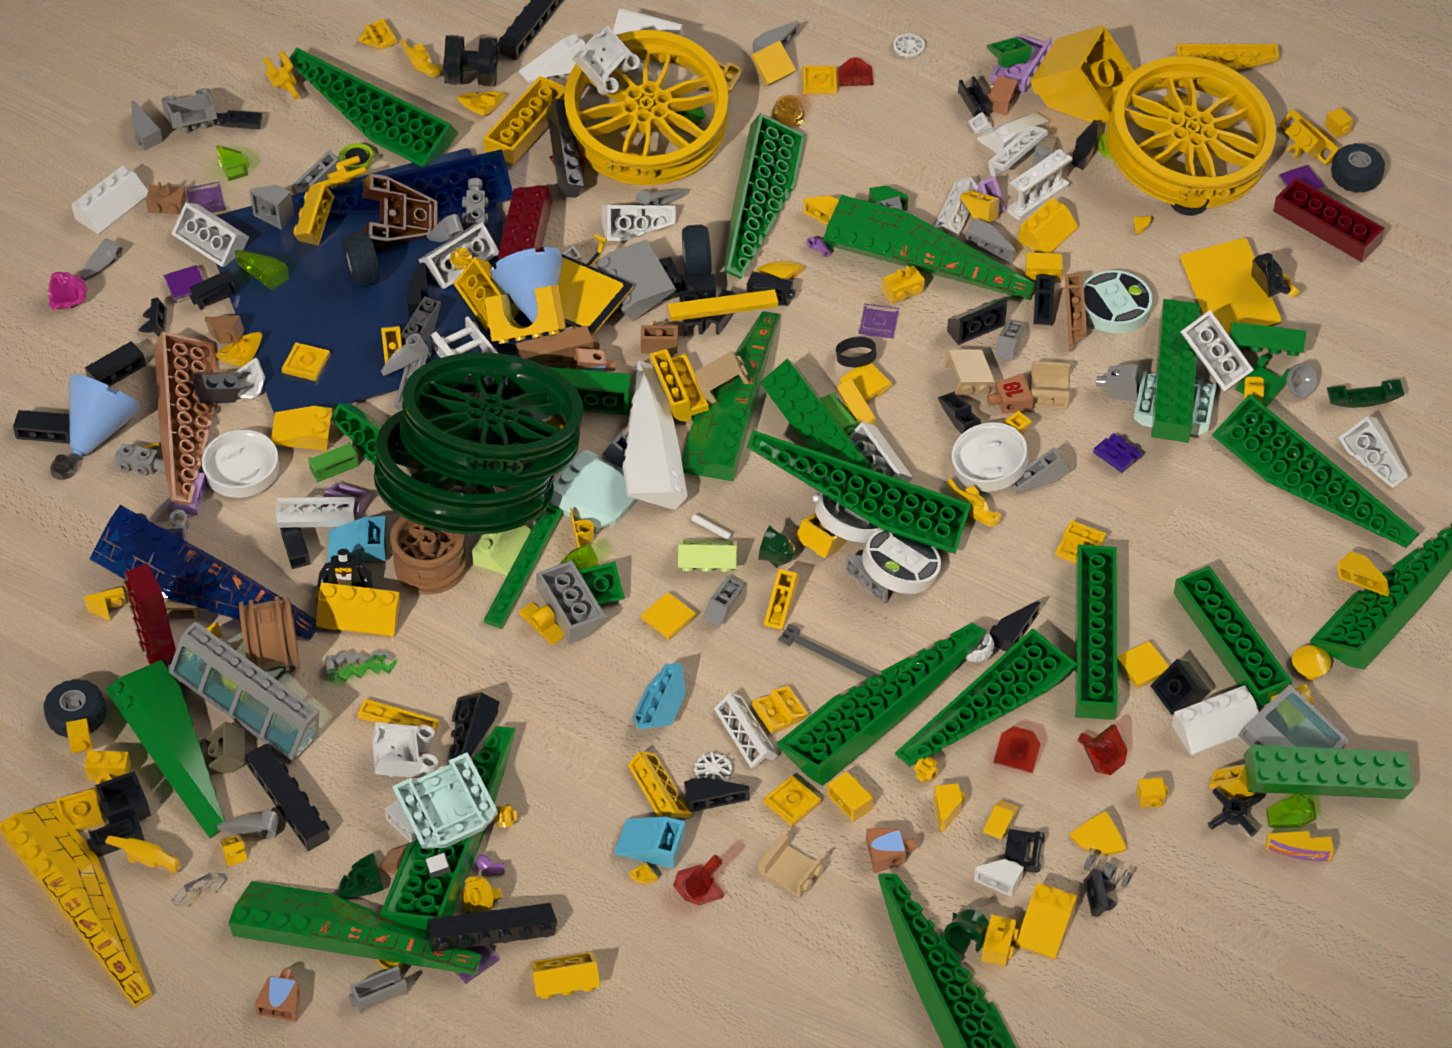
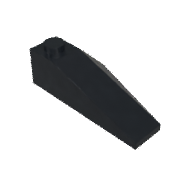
M482 692L457 698L452 715V721L455 722V730L451 731V737L454 738V742L450 747L449 760L467 752L471 757L498 714L499 701Z

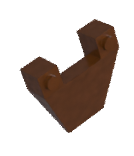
M370 173L364 180L363 198L380 201V222H369L362 230V232L369 234L374 249H383L426 238L437 225L436 200L388 176Z

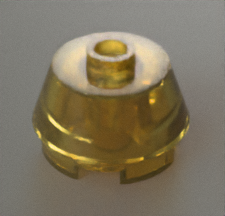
M783 95L777 99L772 108L771 116L774 120L788 127L800 126L805 117V110L799 98L793 95Z

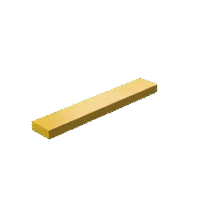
M774 289L667 304L670 321L774 308L778 307V299Z

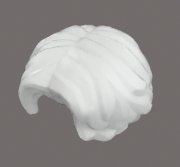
M985 634L964 659L974 663L987 661L995 648L990 634Z

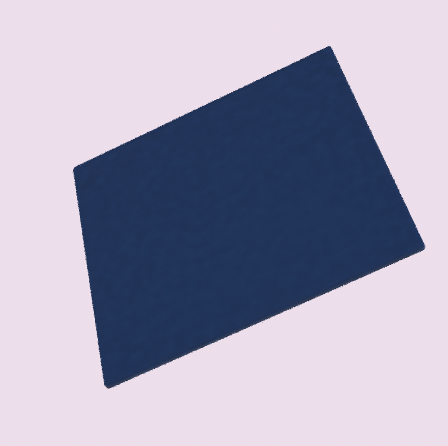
M465 148L439 155L425 168L409 163L372 173L388 176L398 180V182H403L404 185L436 200L437 224L444 218L457 214L463 230L467 229L466 223H462V213H466V207L461 209L463 196L451 197L459 196L458 188L460 195L466 194L467 190H470L468 189L469 179H481L482 189L480 191H485V197H488V207L484 208V213L488 214V222L484 225L498 250L500 249L505 224L494 200L490 199L492 196L470 149ZM368 175L353 178L350 181V185L365 180ZM421 175V176L418 177V178H413V179H412V185H411V182H410V181H411V177H416V176ZM427 177L429 188L425 189L424 184L421 183L422 180L419 179L423 178L424 180ZM331 186L328 187L331 192L340 191L342 194V191H345L343 187L332 190ZM363 189L354 191L357 203H353L351 192H343L344 206L340 193H332L336 197V203L331 205L319 246L300 242L294 236V227L300 219L299 209L303 208L304 204L302 203H305L304 199H299L298 203L296 199L304 198L306 191L291 195L295 217L282 230L255 217L252 206L216 215L249 236L239 256L225 267H221L217 263L216 265L219 273L229 269L240 292H234L228 296L235 314L240 316L244 327L243 335L261 332L262 334L260 345L252 359L257 358L265 375L263 387L274 415L275 412L309 406L334 409L338 403L351 404L399 390L405 367L385 376L381 373L385 365L381 327L400 325V333H402L412 317L408 315L407 293L411 278L420 265L418 259L448 240L435 242L426 237L383 249H375L380 279L374 284L360 287L354 285L350 276L342 240L348 234L362 231L369 222H380V201L367 199V202H363L366 201V198H363ZM351 208H373V209H356V212H355V209H351ZM498 255L488 261L494 269L497 268ZM426 274L428 297L441 301L437 322L432 333L437 332L440 337L444 338L466 328L465 318L469 317L472 322H476L480 332L499 354L517 356L516 343L535 339L532 338V335H527L525 340L516 341L515 338H510V342L499 344V341H492L490 331L485 330L455 285L451 284L443 289ZM521 310L514 318L523 327H529L533 324ZM549 332L543 333V336L549 335ZM469 334L448 344V347L456 349L474 339ZM401 337L402 346L406 344V338ZM429 337L425 344L431 357L428 360L426 359V363L440 358L431 347V339ZM296 342L330 351V357L317 381L282 373V367ZM477 346L464 353L483 352V350Z

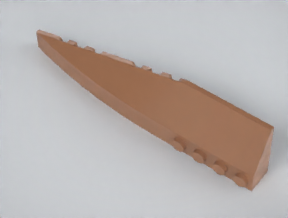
M162 331L154 345L163 462L171 502L190 506L195 489L194 482L198 478L197 472L201 466V459L205 451L216 403L199 402L190 374L191 372H216L214 343Z

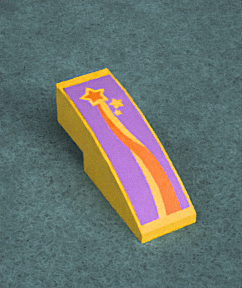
M1309 831L1270 833L1267 835L1265 847L1268 850L1304 861L1331 862L1334 853L1331 836L1310 838Z

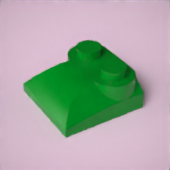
M1019 37L987 45V49L997 57L998 65L1003 68H1009L1016 63H1026L1032 54V46Z
M616 562L578 570L598 605L625 599Z

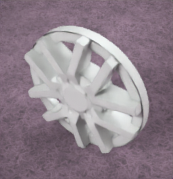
M902 34L893 42V50L899 54V57L904 56L905 59L908 57H918V55L923 54L925 49L924 40L915 34Z
M713 752L706 755L703 754L694 765V775L697 779L701 778L699 775H704L705 778H718L721 781L727 782L732 774L731 762L726 756Z

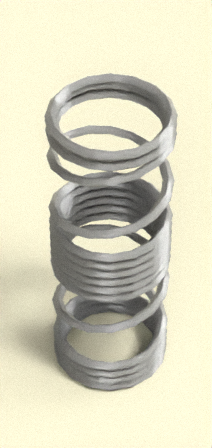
M1090 854L1084 864V869L1087 871H1092L1090 868L1095 860L1094 855ZM1101 859L1098 861V863L1093 869H1095L1098 866L1097 870H1099ZM1106 862L1101 873L1102 877L1111 880L1114 875L1115 882L1118 866L1115 868L1114 864ZM1125 870L1120 879L1115 883H1118L1123 877L1121 885L1127 887L1132 872H1128L1126 875Z

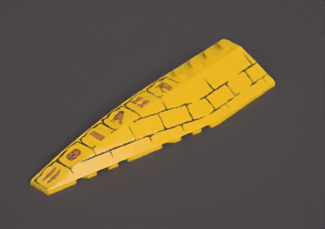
M53 802L15 813L0 823L1 838L131 1005L136 1008L151 998V990L99 859L93 851H90L88 844L77 830L71 827L72 824L63 814L62 816L56 804Z

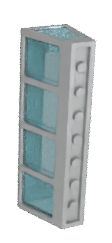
M196 621L181 634L169 668L171 675L290 762H293L318 737L319 710Z

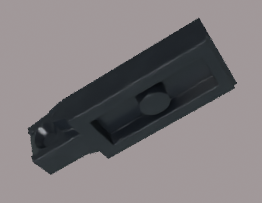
M228 110L226 113H216L217 119L213 121L214 125L260 130L263 115L261 112Z

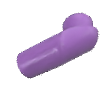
M809 237L806 240V244L810 249L820 251L823 257L830 255L831 252L822 239Z
M483 854L477 857V867L485 874L505 873L504 862L493 864Z

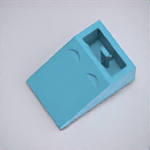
M385 516L363 517L329 530L327 561L330 562L331 556L337 555L339 549H348L349 555H357L360 561H386L387 526Z
M669 817L626 819L614 854L674 869L685 838V821Z

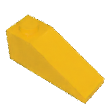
M1350 551L1337 563L1339 579L1384 596L1389 595L1387 579L1366 556Z
M778 569L764 626L783 630L800 579L797 573Z

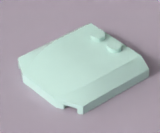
M1143 371L1134 419L1142 426L1152 427L1156 373L1147 374V371ZM1196 374L1191 434L1200 435L1208 432L1217 384L1213 382V385L1204 381V377Z
M585 450L553 482L554 490L549 506L562 509L563 514L570 517L571 508L575 521L589 520L594 525V531L600 532L601 528L607 525L610 527L616 525L639 499L627 496L623 468L590 450Z
M468 752L449 760V765L412 781L409 778L392 786L422 848L449 847L483 831L498 814Z

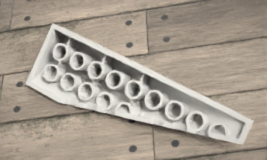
M638 361L635 374L636 384L633 388L635 392L631 402L633 407L630 410L628 424L629 435L626 439L627 448L624 453L626 458L623 462L627 496L676 510L688 496L672 413L652 365Z

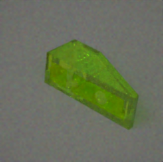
M238 249L235 251L237 264L272 291L289 279L288 267L276 258Z

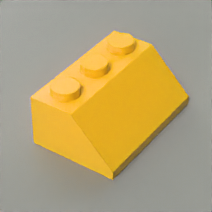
M326 184L312 185L305 193V203L299 212L300 219L294 227V236L300 242L319 246L334 199V195Z
M1051 197L1019 226L1018 242L1037 253H1052L1078 229V225L1066 205Z
M593 951L530 962L536 997L541 999H548L553 997V994L559 993L571 995L577 990L590 992L594 991L595 987H600L597 961Z

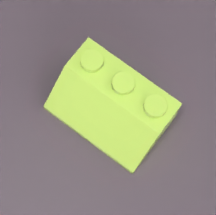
M524 525L505 532L480 535L472 550L473 565L508 575L531 530Z
M679 540L678 568H682V571H694V568H701V571L708 572L713 571V568H721L722 572H732V569H736L737 541Z

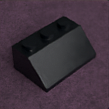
M994 299L959 315L952 316L948 319L947 332L958 345H961L1005 326L1007 300Z

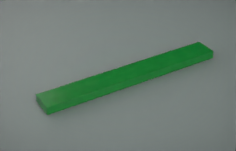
M548 506L538 517L484 618L485 624L503 629L563 515L562 509Z

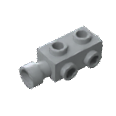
M478 178L469 179L468 189L470 190H467L466 196L462 198V207H466V213H462V223H466V228L483 222V224H487L488 214L484 213V208L488 207V197H485V191H480L482 189V180Z
M122 443L120 449L115 453V461L122 471L135 470L140 475H146L147 473L153 474L156 469L161 473H165L163 458L159 459L157 450Z

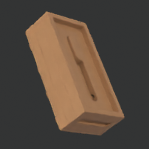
M587 326L516 343L517 357L537 362L546 367L568 369L572 368L575 348L599 350L600 347L598 339L591 337Z

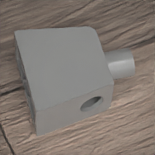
M1138 364L1108 367L1107 376H1097L1096 387H1107L1109 398L1137 402L1140 389Z

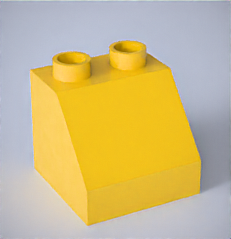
M1101 25L1057 38L1030 82L1034 93L1041 97L1048 108L1091 123L1095 119L1098 124L1108 122L1117 92L1123 81L1134 69L1106 27Z

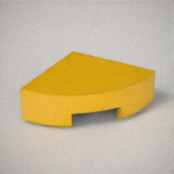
M1151 216L1133 217L1132 222L1135 234L1143 233L1150 226Z
M647 862L629 871L630 878L636 882L649 884L658 881L657 875Z

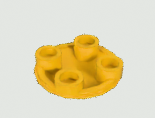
M1304 645L1297 648L1293 653L1291 665L1297 672L1305 676L1307 680L1313 681L1330 670L1331 659L1322 648Z

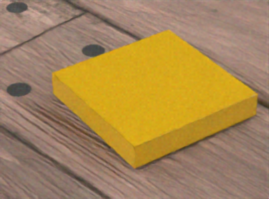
M781 41L751 55L766 85L796 71Z
M802 66L803 94H837L836 66Z
M296 342L282 367V373L317 381L330 357V351Z
M669 592L641 614L643 621L668 640L696 618L694 611Z
M1150 641L1117 656V663L1137 689L1155 681L1169 667Z
M791 775L763 799V803L793 827L821 804V798Z
M95 788L55 799L60 814L62 816L63 814L72 824L71 827L75 828L77 832L104 824Z

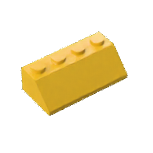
M474 257L453 284L485 330L490 331L484 298L505 295L506 293L493 280L490 262ZM509 298L513 318H515L520 309Z
M321 582L317 604L316 628L394 637L401 602L400 594L396 591Z

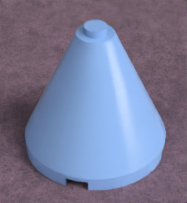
M544 247L545 252H536L535 248L523 250L496 262L497 268L495 270L494 267H491L493 280L508 294V297L532 323L536 320L538 313L534 289L559 284L563 257L561 251L557 248Z
M79 374L72 375L69 380V426L72 453L80 457L83 454L88 455L136 416L142 405L119 390L117 392L102 382Z

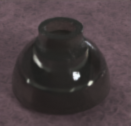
M63 454L57 455L50 466L51 475L60 480L72 477L77 471L75 461Z

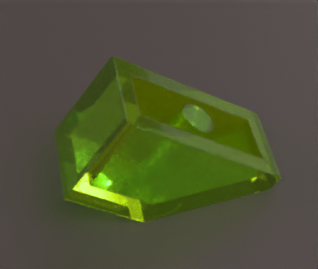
M220 145L216 146L218 160L228 181L248 176L247 168H250L247 157H243L241 151Z
M589 543L573 549L558 564L560 565L572 560L577 570L597 566L598 557Z
M1297 793L1266 809L1268 826L1271 828L1302 827L1317 819L1314 802L1301 793Z

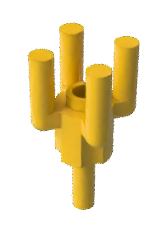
M284 51L279 52L278 55L283 64L278 69L274 67L269 57H265L263 62L268 68L265 73L275 88L280 86L281 89L289 91L293 99L298 100L300 95L294 87L296 79L291 71L293 64Z
M355 156L336 163V172L328 174L327 180L313 185L326 184L327 187L331 186L332 190L343 187L345 191L350 190L346 193L358 190L353 188H363L364 182L362 180L350 185L352 178L367 172L365 167L350 172L345 170V167L360 162L359 156Z

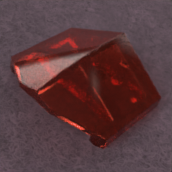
M849 58L838 68L840 86L874 85L872 67L860 58Z

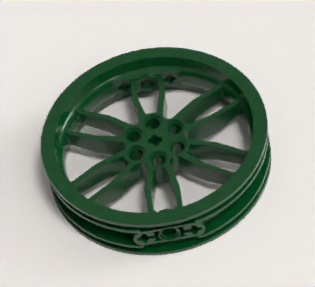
M474 352L455 354L438 358L421 366L410 375L404 385L402 397L403 410L400 421V436L403 444L418 461L445 476L469 483L491 486L528 484L547 479L561 472L574 460L578 452L580 427L583 418L582 399L578 391L567 379L537 362L499 353ZM465 392H475L476 398L466 394ZM486 392L496 393V395L487 394ZM503 394L514 396V398L504 400L502 399ZM425 407L442 416L426 420L419 410ZM555 416L563 425V428H557L542 420ZM474 436L481 437L480 443L468 441L466 439ZM508 438L520 444L508 445ZM487 441L497 442L498 445L487 444Z
M425 407L419 410L426 420L442 416ZM402 410L390 417L379 430L373 477L375 488L381 499L393 511L416 524L455 534L483 535L500 533L532 522L547 509L552 500L554 476L528 484L496 486L508 491L495 493L491 485L460 481L430 469L418 461L403 444L400 436ZM474 436L468 439L480 441L481 437ZM508 438V445L520 444ZM487 441V444L498 445L497 442ZM396 464L420 471L409 476ZM453 486H461L463 493L450 492L448 490ZM477 489L481 494H473L472 490Z

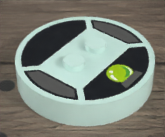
M1108 270L1092 275L1083 283L1086 322L1092 327L1103 332L1120 334L1134 331L1148 320L1151 313L1152 293L1148 285L1139 277L1124 271Z

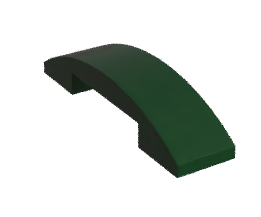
M1400 379L1382 381L1381 386L1346 390L1344 385L1327 387L1326 389L1330 404L1351 408L1380 405L1404 396Z

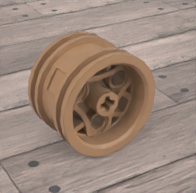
M402 516L395 522L390 534L392 553L394 555L393 562L396 577L404 587L419 594H439L450 590L463 579L468 565L464 534L448 533L427 528Z
M289 594L285 595V599L280 600L279 596H275V601L254 604L253 600H249V605L239 602L246 658L263 671L285 667L286 671H289L290 666L300 669Z

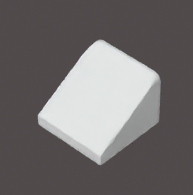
M983 112L968 121L975 134L993 128Z

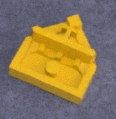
M383 18L371 25L365 23V30L362 36L358 38L360 43L379 49H385L398 43Z

